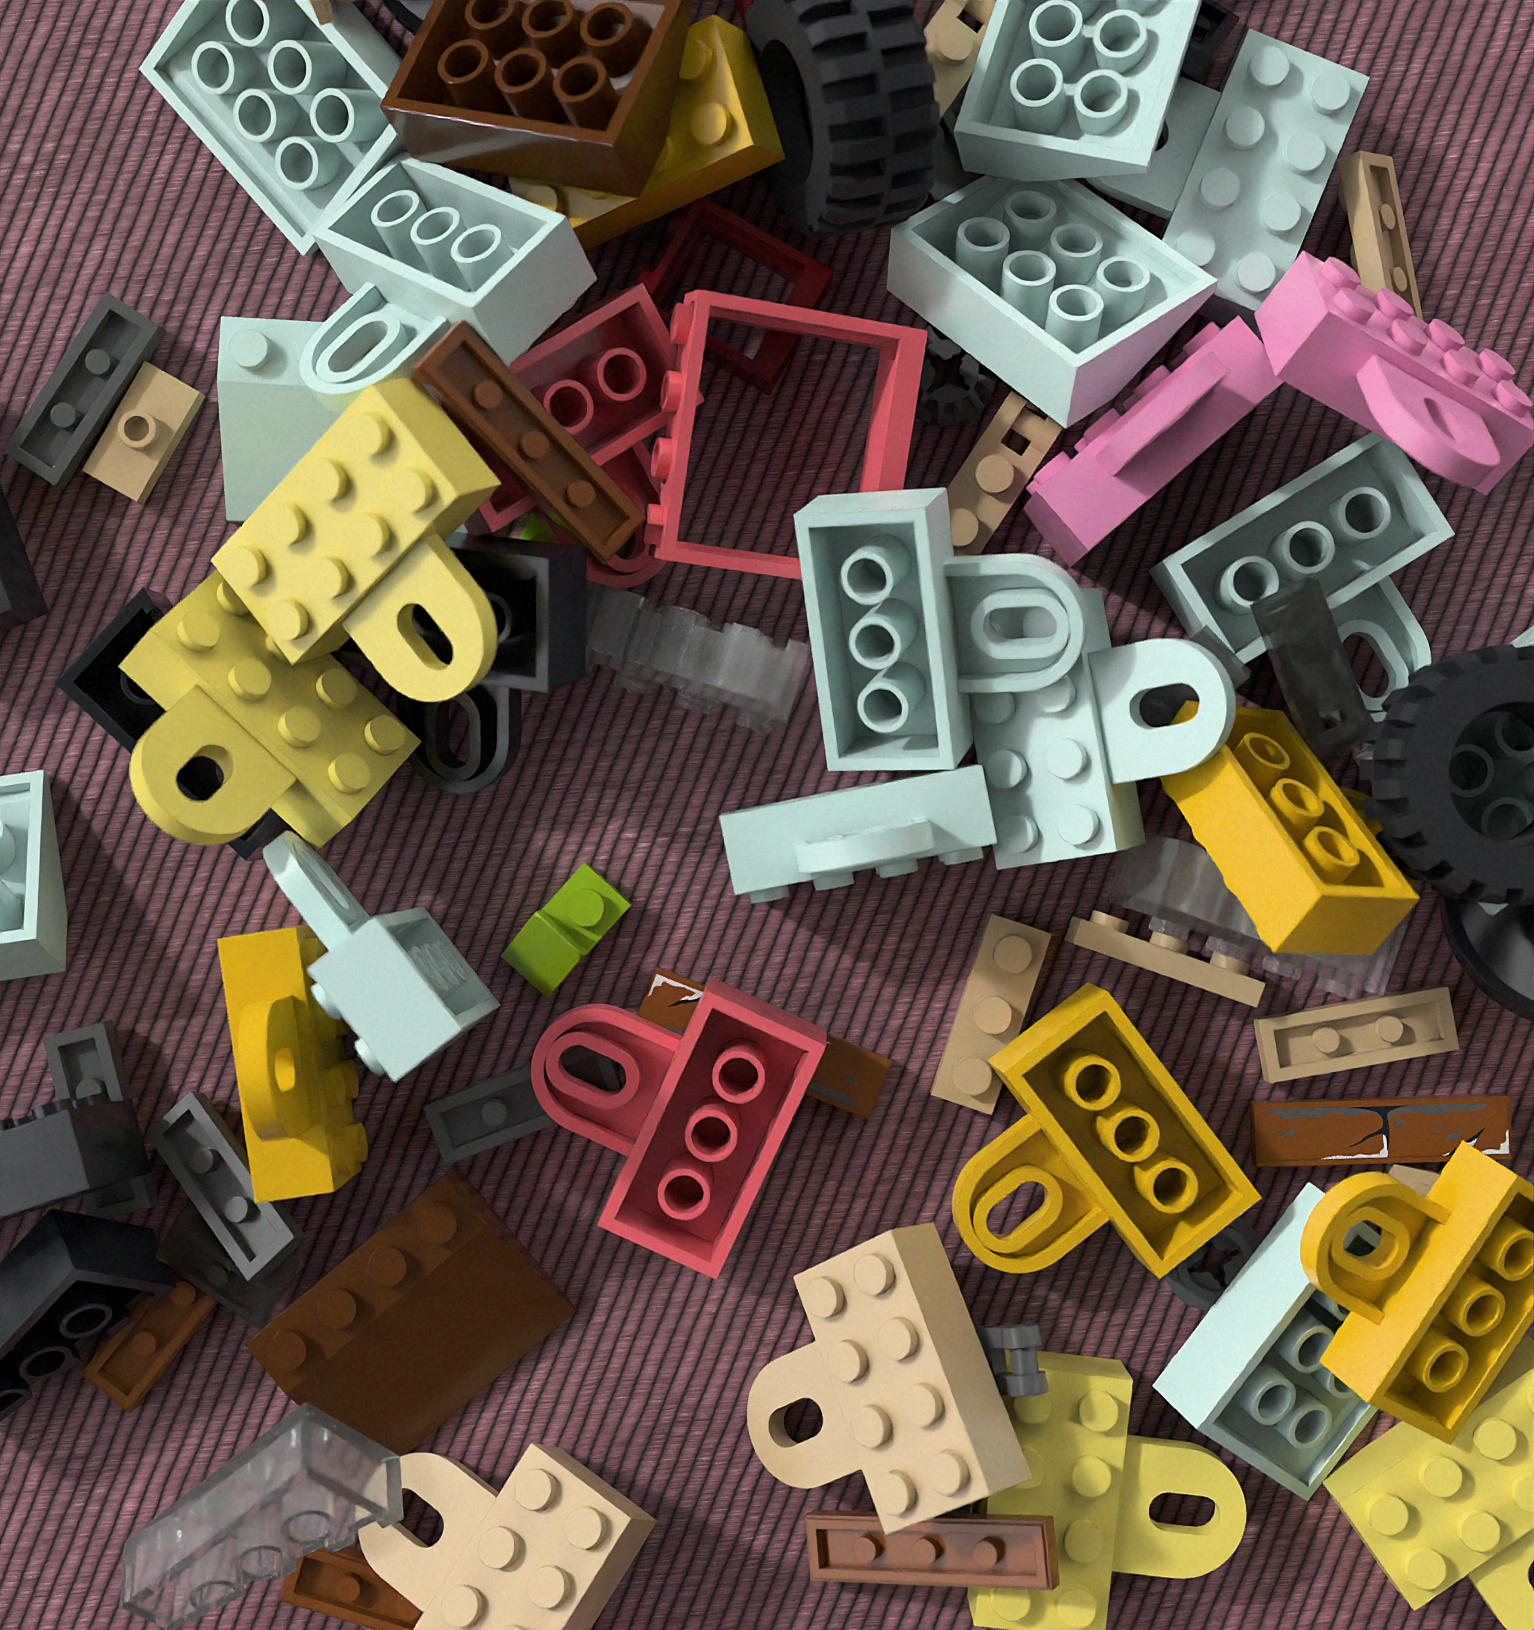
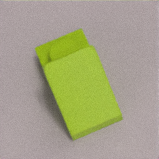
M584 862L542 910L536 911L501 957L546 998H549L633 904L593 867Z

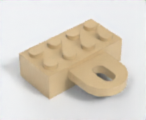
M934 1222L891 1229L793 1277L816 1341L767 1364L754 1380L747 1403V1425L752 1445L763 1465L774 1477L792 1487L809 1489L839 1480L862 1470L885 1535L1033 1479ZM810 1398L819 1405L822 1411L823 1426L815 1437L797 1443L786 1433L784 1415L791 1405Z
M531 1443L500 1493L466 1466L448 1456L422 1452L407 1454L393 1460L378 1472L363 1496L358 1516V1534L362 1551L372 1569L424 1612L413 1630H590L657 1523V1520L560 1447ZM409 1490L415 1492L434 1507L443 1518V1534L439 1541L431 1547L424 1544L403 1527L397 1518L396 1508L398 1501Z

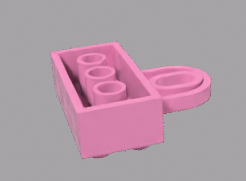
M1303 250L1254 313L1275 377L1403 448L1412 457L1440 476L1454 483L1472 487L1487 495L1534 444V420L1529 412L1533 404L1529 397L1516 387L1511 379L1515 375L1514 368L1503 357L1490 349H1484L1478 354L1464 346L1465 341L1462 336L1445 322L1433 319L1430 324H1427L1412 315L1414 312L1411 306L1391 290L1382 288L1376 294L1361 285V279L1358 274L1342 261L1329 257L1324 263Z
M1239 315L1222 330L1214 322L1208 324L1182 348L1183 351L1170 363L1175 369L1172 373L1164 365H1161L1133 390L1134 394L1122 404L1127 411L1124 415L1120 416L1114 408L1110 409L1085 431L1084 437L1074 446L1079 453L1073 459H1070L1062 451L1046 464L1026 487L1032 496L1021 512L1070 568L1284 382L1275 377L1265 345Z

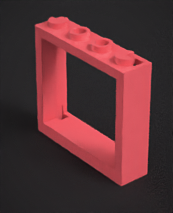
M700 289L686 293L684 304L677 303L675 305L670 323V342L678 344L675 369L674 371H666L661 387L660 408L662 411L669 412L665 438L658 437L656 439L652 452L651 475L652 477L659 478L656 504L649 503L644 513L647 519L642 524L643 543L650 544L648 556L667 561L802 580L799 558L677 541L708 318L881 349L858 493L903 490L928 330Z

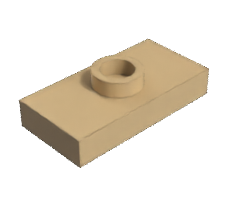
M144 361L82 471L144 505L206 396Z

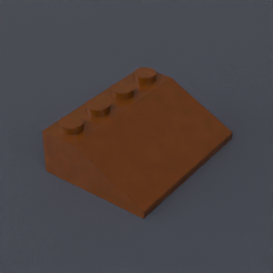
M434 0L379 107L413 159L639 199L666 142L694 0Z
M455 1164L266 1323L244 1345L290 1399L379 1472L388 1463L410 1452L576 1312L577 1308Z

